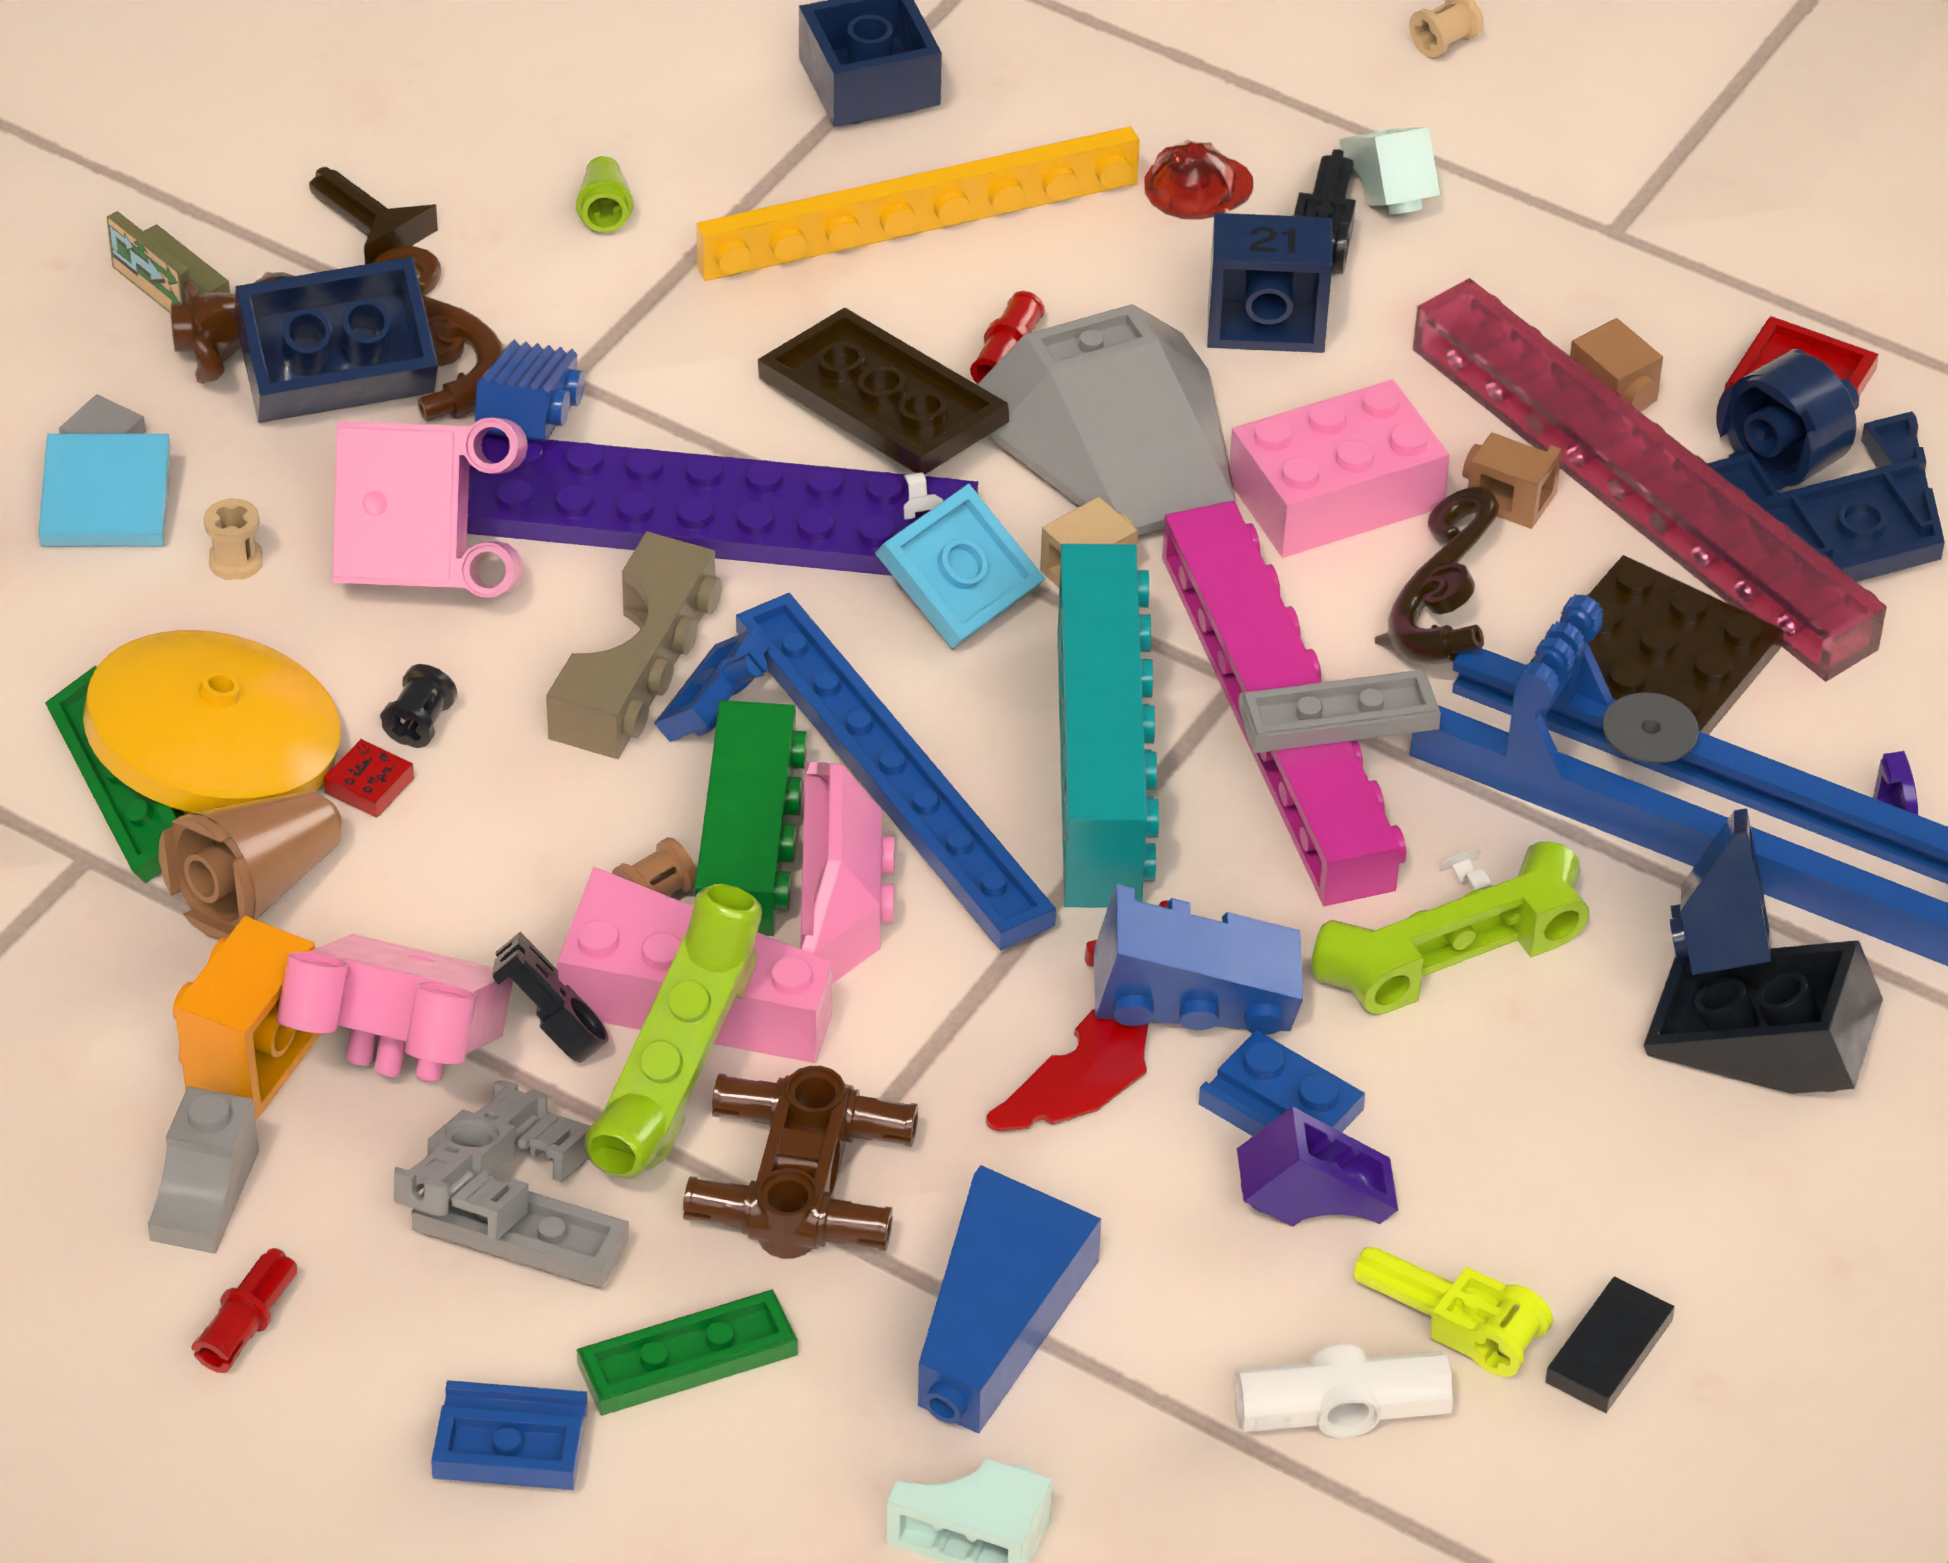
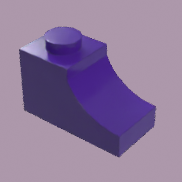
M1293 1106L1237 1148L1243 1201L1254 1209L1265 1212L1292 1227L1304 1219L1323 1215H1350L1381 1224L1398 1211L1390 1157Z

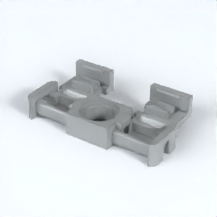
M496 1081L493 1086V1100L475 1113L462 1109L428 1139L427 1156L409 1170L399 1167L394 1168V1201L435 1216L449 1214V1201H452V1206L485 1218L487 1217V1238L497 1241L528 1213V1183L515 1179L505 1182L491 1177L515 1156V1144H518V1148L524 1150L530 1146L532 1157L545 1152L546 1161L549 1162L554 1159L553 1180L563 1182L588 1159L584 1140L586 1132L591 1126L550 1112L547 1113L548 1097L543 1092L530 1089L527 1093L518 1091V1084L508 1081ZM422 1188H424V1196L418 1194Z

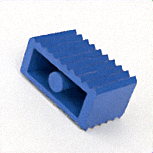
M515 339L512 340L477 382L475 422L491 417L512 420L522 428L527 440L546 443V439H549V435H552V431H555L556 426L565 425L570 407L579 406L582 400L585 374L584 371L577 370L578 354L573 348L565 352L560 346L554 351L550 345L543 349L538 343L531 347L527 341L519 345ZM493 428L487 432V434L507 437L506 433L499 428Z

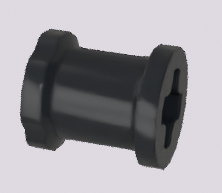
M416 664L406 671L402 680V692L396 701L389 702L384 707L380 718L382 720V728L390 738L402 745L421 748L427 746L434 737L433 724L441 711L448 710L457 698V688L452 679L440 669L427 664ZM433 689H436V690H437V694H435L434 692H432ZM401 718L405 720L404 724L401 723Z

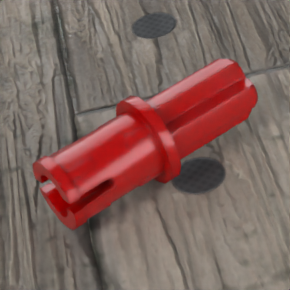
M271 1248L267 1253L260 1256L237 1288L226 1289L220 1298L221 1308L218 1310V1313L191 1346V1349L196 1351L194 1353L195 1358L202 1365L217 1373H226L230 1370L240 1355L241 1350L254 1336L256 1331H264L270 1324L271 1314L269 1311L297 1274V1264L295 1261L287 1257L282 1250Z

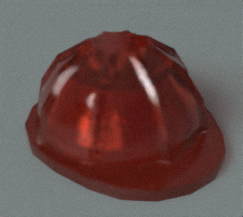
M1188 139L1162 150L1157 155L1155 164L1150 167L1144 177V191L1150 203L1163 213L1181 219L1203 220L1214 217V213L1229 212L1247 202L1254 189L1253 176L1247 167L1236 160L1222 155L1211 142L1203 143Z

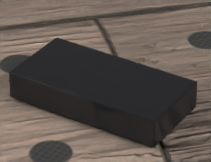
M1614 1276L1547 1367L1545 1383L1607 1413L1671 1324L1675 1306Z

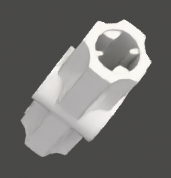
M1338 1344L1316 1352L1309 1359L1308 1363L1238 1369L1235 1370L1234 1376L1235 1410L1239 1429H1243V1432L1319 1425V1429L1327 1436L1348 1439L1371 1431L1378 1424L1379 1420L1449 1414L1452 1412L1454 1399L1450 1363L1447 1354L1444 1355L1442 1351L1367 1358V1354L1359 1347Z

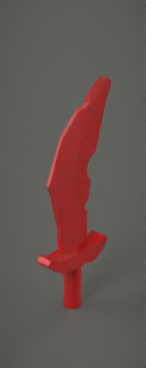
M1169 900L1161 901L1158 906L1167 908ZM1097 939L1086 943L1084 960L1086 965L1090 967L1094 966V947ZM1095 1009L1091 1010L1075 1028L1074 1035L1078 1039L1076 1050L1066 1055H1051L1005 1102L989 1111L986 1116L987 1127L999 1132L1029 1129L1036 1121L1045 1120L1050 1124H1056L1098 1111L1147 1073L1143 1056L1149 1023L1139 1026L1122 1025L1111 1019H1096Z

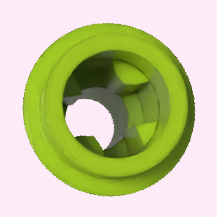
M607 156L596 157L588 163L576 199V211L579 218L589 228L598 232L606 233L619 229L630 218L633 211V198L622 176L619 164Z

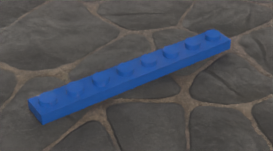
M790 592L736 615V633L739 635L754 628L769 648L763 655L767 661L769 673L1000 951L1055 926V906Z

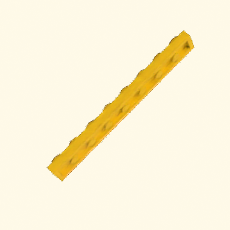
M1132 126L697 222V267L704 281L1134 185L1138 181L1140 139Z

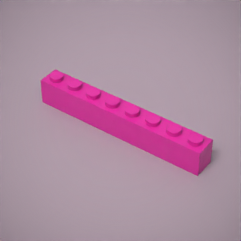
M1235 501L1165 514L1162 560L1253 754L1239 711L1240 693L1321 683V670L1317 655L1313 649H1305L1300 638V625L1296 611L1292 606L1285 607L1280 597V584L1277 572L1272 564L1265 565L1260 555V543L1256 528L1252 523L1245 524ZM1358 740L1253 754L1323 907L1396 891L1399 864L1406 861L1405 840L1399 826H1391L1384 813V798L1376 780L1369 781L1363 769L1362 751Z

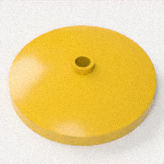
M175 630L155 633L132 640L111 652L98 665L90 679L83 713L84 729L88 742L102 764L114 776L136 792L156 802L190 813L311 790L316 792L324 784L325 775L334 766L341 736L339 714L329 693L299 663L279 651L256 641L231 634L202 630Z

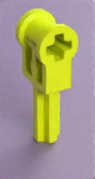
M1365 1247L1360 1253L1353 1269V1277L1357 1282L1430 1315L1431 1339L1471 1357L1481 1368L1500 1377H1511L1519 1371L1524 1362L1523 1352L1534 1338H1540L1545 1335L1553 1323L1552 1311L1548 1304L1534 1291L1517 1284L1505 1285L1467 1266L1455 1282L1452 1283L1377 1247Z

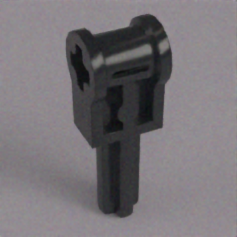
M1334 149L1332 155L1322 156L1313 194L1299 192L1293 216L1332 218V267L1334 273L1344 274L1354 227L1356 200L1347 199L1354 162L1352 159L1343 157V150Z

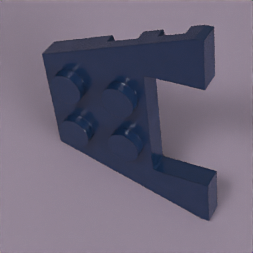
M1912 411L1864 423L1861 442L1876 461L1879 468L1782 493L1778 492L1752 452L1702 464L1700 483L1704 489L1832 588L1941 560L1945 540L1933 488L1928 487L1925 474L1926 457L1924 448L1919 447L1917 438L1918 422Z

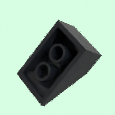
M1859 940L1771 948V962L1692 975L1689 956L1675 957L1643 1046L1649 1056L1791 1094L1855 1089L1883 997Z

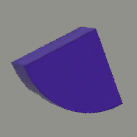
M1905 751L1883 754L1880 760L1873 798L1918 815L1914 778Z

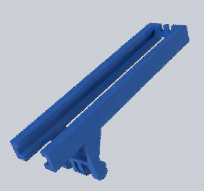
M1574 594L1573 597L1569 598L1561 612L1560 622L1556 621L1555 624L1551 625L1544 637L1545 639L1541 640L1534 652L1536 655L1533 662L1530 661L1529 664H1522L1483 648L1460 653L1454 660L1453 671L1458 672L1459 675L1453 683L1452 693L1511 715L1509 732L1438 705L1441 712L1439 729L1412 733L1410 756L1693 867L1726 823L1728 817L1560 753L1548 730L1948 884V826L1700 731L1695 746L1688 754L1667 763L1639 762L1616 751L1604 735L1603 719L1607 709L1617 700L1612 698L1588 644L1589 641L1595 639L1602 628L1603 608L1599 606L1600 603H1597L1588 594ZM1751 827L1764 895L1948 966L1947 902Z

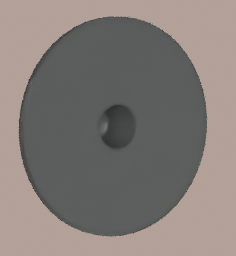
M1643 692L1624 696L1607 709L1603 719V731L1609 744L1622 755L1644 763H1667L1682 758L1693 749L1699 734L1698 723L1693 713L1678 700L1658 693Z

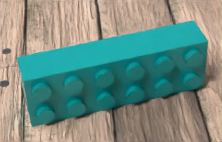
M1061 544L1057 646L1064 907L1108 908L1116 884L1135 888V900L1142 902L1143 882H1155L1156 844L1146 843V838H1158L1159 800L1154 799V796H1146V790H1156L1157 753L1152 751V749H1144V743L1154 744L1155 706L1143 704L1142 697L1152 698L1153 660L1141 659V652L1151 651V614H1139V608L1149 607V570H1137L1136 544Z

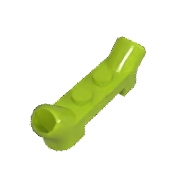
M1539 841L1528 847L1518 877L1486 889L1473 890L1460 899L1431 910L1415 912L1402 921L1378 930H1372L1336 920H1329L1321 926L1318 932L1311 960V972L1318 982L1352 990L1369 1013L1380 1015L1417 1002L1419 1000L1421 977L1496 948L1518 941L1530 958L1558 948L1570 942L1581 932L1587 924L1590 915L1589 907L1575 890L1580 874L1579 859L1573 851L1563 844L1552 841Z
M714 884L702 889L696 895L688 929L603 1113L592 1124L585 1135L584 1147L587 1158L596 1168L609 1176L622 1179L636 1178L643 1170L654 1168L663 1162L676 1142L685 1122L682 1112L735 997L738 999L742 998L755 969L757 952L754 943L762 917V909L758 901L744 890L725 884Z

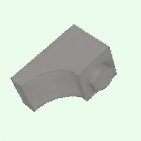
M188 1086L166 1135L167 1149L164 1171L157 1200L148 1222L150 1241L216 1254L259 1152L254 1103L252 1098Z

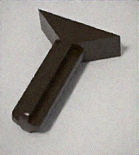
M324 166L316 170L315 177L309 182V188L313 195L368 235L364 245L365 264L373 263L378 255L389 249L413 246L438 231L436 204L388 209L342 174Z

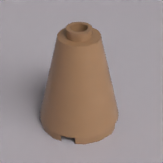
M310 790L183 814L172 821V827L164 830L159 839V863L164 883L171 896L179 892L182 893L192 909L183 915L194 927L210 937L220 939L228 937L244 916L258 919L338 846L342 826L340 813L329 799Z

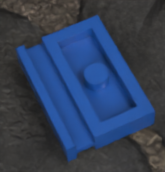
M1255 1030L1217 1069V1076L1210 1083L1205 1081L1200 1086L1199 1091L1200 1106L1251 1136H1254L1292 1106L1343 1132L1363 1111L1365 1093L1258 1030Z
M447 1380L445 1402L441 1408L431 1459L432 1479L574 1490L584 1435V1421L588 1412L586 1391Z

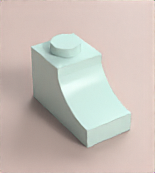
M1429 127L1392 128L1339 139L1341 150L1344 151L1343 157L1352 159L1354 162V169L1359 175L1367 195L1368 206L1388 205L1389 215L1401 214L1423 209L1422 198L1440 195Z
M988 1458L984 1459L980 1469L956 1481L940 1484H916L897 1479L887 1500L886 1544L944 1563H1032L1050 1523L1052 1479L1038 1475L1033 1470L1022 1465H1007Z

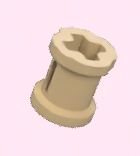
M1445 0V4L1433 10L1424 8L1413 13L1410 18L1409 29L1411 37L1420 52L1427 57L1436 58L1444 54L1451 43L1461 38L1470 40L1476 37L1478 33L1483 31L1484 20L1475 0Z
M235 498L220 500L212 504L205 511L203 518L206 533L212 538L213 545L209 550L210 570L217 577L224 580H243L255 575L262 568V548L255 540V533L258 531L260 524L257 508L248 501Z

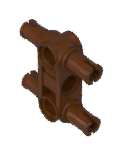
M824 1066L800 1068L790 1076L786 1075L785 1078L779 1077L777 1083L729 1077L726 1074L719 1073L715 1082L712 1099L713 1117L720 1118V1116L769 1124L770 1132L757 1180H751L749 1186L703 1180L690 1176L683 1201V1219L689 1221L692 1219L742 1228L743 1234L748 1235L750 1239L758 1240L762 1249L770 1255L781 1259H795L804 1256L812 1249H818L819 1246L825 1247L827 1242L854 1244L886 1251L892 1229L893 1208L888 1206L883 1208L834 1199L833 1192L846 1142L851 1143L853 1138L886 1141L912 1147L918 1123V1104H905L860 1096V1090L854 1089L853 1085L845 1084L841 1075L833 1069Z

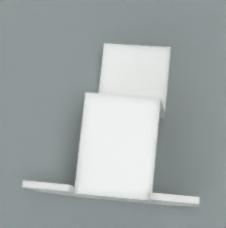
M922 472L904 475L909 489V501L904 505V519L915 518V512L932 510L943 502V499L935 494L927 495L926 479Z
M1472 849L1454 855L1445 860L1440 867V871L1451 868L1452 865L1461 884L1470 883L1473 890L1491 886L1490 879L1483 868L1475 870L1471 864V861L1478 859L1480 850Z

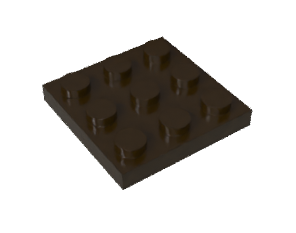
M1625 555L1621 556L1588 594L1589 597L1600 603L1599 606L1603 608L1602 628L1595 639L1589 641L1588 644L1612 698L1618 700L1630 694L1643 692L1669 696L1684 704L1695 716L1699 731L1708 735L1782 647L1784 629Z

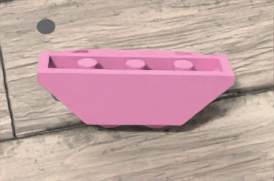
M805 762L800 949L832 962L833 984L880 950V923H893L894 884H881V875H894V836H881L882 809L843 764Z

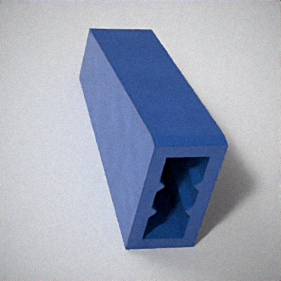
M979 1166L973 1175L919 1360V1407L928 1410L935 1418L942 1422L956 1423L978 1434L981 1432L1099 1262L1101 1218L987 1167Z

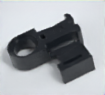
M521 931L496 951L495 955L497 958L495 959L492 973L496 983L499 985L507 977L513 980L537 1005L536 1015L540 1019L539 1027L567 1056L576 1062L582 1063L608 1042L607 1031L598 1016L568 984L565 986L558 979V970Z

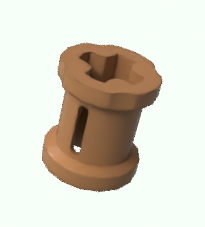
M667 837L656 845V852L632 866L622 863L612 870V874L670 896L679 890L688 893L695 889L697 870L683 846L675 839ZM660 874L658 878L650 882L651 879Z

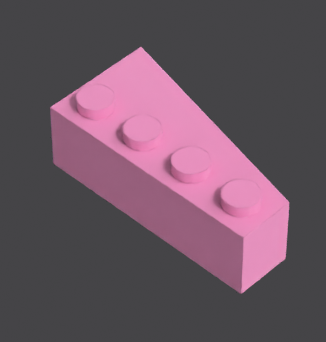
M593 866L557 961L558 979L565 986L568 984L593 1010L601 1022L641 1030L686 934L693 906ZM757 932L754 943L757 952L755 969L742 998L738 999L735 997L714 1044L816 1063L832 1016V962Z

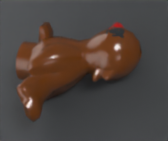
M265 272L254 283L292 277L294 275L284 272ZM193 280L185 281L184 297L186 304L170 305L174 352H195L197 356L196 380L198 383L204 384L208 381H216L223 375L225 371L223 362L241 346L234 317L235 293L211 292L199 294Z

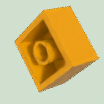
M248 916L243 917L228 937H222L218 940L210 954L207 965L193 982H187L181 987L173 1005V1017L176 1019L180 1045L178 1057L183 1068L185 1090L188 1086L252 1098L255 1121L258 1119L322 1034L296 1030L279 1024L276 1021L288 955L292 952L311 951L315 949V942Z

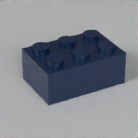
M413 256L235 287L234 317L258 423L434 393L438 363Z

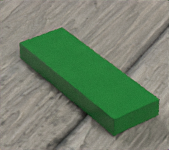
M771 1289L578 1348L577 1365L600 1416L797 1356L798 1340L774 1290Z

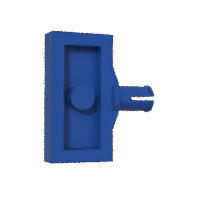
M754 628L715 644L654 724L669 742L693 732L698 736H702L713 730L717 723L719 700L728 701L731 696L745 689L754 678L762 677L764 675L762 672L765 673L767 671V661L763 654L769 646Z

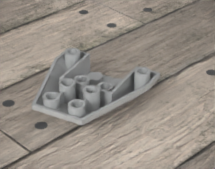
M1134 304L1025 334L977 384L1008 403L1009 422L989 434L994 442L1079 506L1097 497L1102 498L1116 512L1126 515L1138 530V536L1163 529L1165 514L1234 501L1208 368L1182 332Z

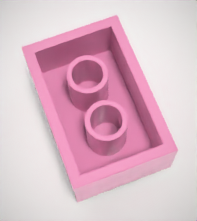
M1392 379L1232 428L1229 474L1233 489L1281 557L1284 558L1433 511L1445 499L1450 455Z

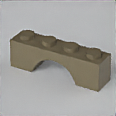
M646 531L622 570L623 615L635 623L640 630L630 640L612 649L594 653H572L546 695L548 739L618 760L631 737L638 738L642 734L647 722L649 706L656 695L663 696L666 693L672 679L674 664L680 654L687 655L691 651L697 636L700 620L704 613H713L719 602L722 580L715 577V550Z

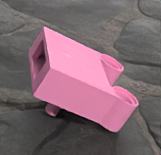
M494 417L480 419L471 426L337 421L332 583L466 588L475 596L483 598L503 596L515 590L521 582L524 572L522 558L516 549L507 543L494 541L479 543L467 550L469 463L478 471L490 474L514 470L525 459L528 448L527 438L522 428L512 420ZM493 428H499L505 432L510 443L508 455L499 463H492L486 459L481 448L484 435ZM488 552L499 555L506 567L505 577L496 587L487 586L478 576L477 567L479 560Z
M351 934L308 952L289 953L276 1021L289 1028L313 1033H334L337 1030V1026L351 1028L346 1058L350 1063L362 1066L372 1063L377 1035H380L374 1067L378 1074L387 1077L398 1076L401 1073L404 1053L418 1058L415 1072L418 1079L426 1082H438L442 1078L444 1064L464 1063L466 1054L503 1036L513 980L507 977L498 985L492 976L493 967Z

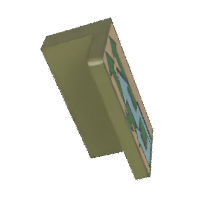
M118 211L106 217L112 267L170 314V305L186 304L184 297L185 281L193 280L199 294L211 292L230 293L229 281L159 225L156 224L142 231Z

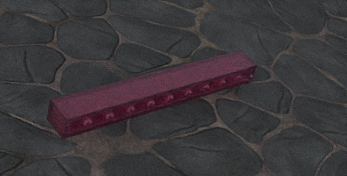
M1468 278L1417 306L1413 341L1414 352L1534 448L1547 452L1551 445L1561 448L1560 469L1725 602L1784 629L1782 648L1825 682L1829 681L1879 650L1887 606L1871 591L1863 588L1835 566L1828 557L1821 555L1793 533L1785 523L1778 521L1750 499L1743 490L1735 487L1718 474L1701 457L1693 454L1666 433L1659 424L1652 422L1617 391L1609 388L1591 374L1579 361L1558 348L1543 336L1537 328L1529 325L1511 311L1499 298L1487 292L1471 278Z

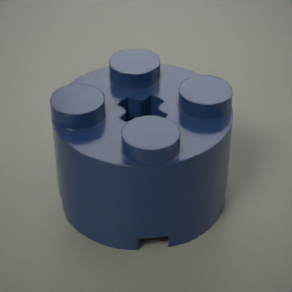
M1792 349L1725 389L1717 405L1716 424L1720 438L1727 434L1735 451L1728 455L1729 458L1752 452L1775 488L1781 490L1786 486H1795L1840 460L1849 452L1855 440L1857 426L1855 410L1859 407L1860 398L1858 391L1850 381L1842 378L1839 379L1833 370L1817 358L1807 355L1802 350Z

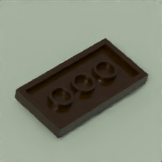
M846 307L757 359L759 378L915 473L922 472L924 475L1009 422L1007 402Z

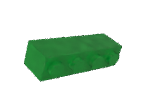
M719 700L695 883V898L702 889L714 884L738 887L752 895L761 905L762 917L758 933L774 936L777 910L788 911L790 904L791 872L781 870L782 862L794 863L797 828L796 824H787L788 815H800L802 777H793V769H805L807 731H796V705Z

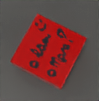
M360 739L325 775V793L377 818L414 779L413 763Z

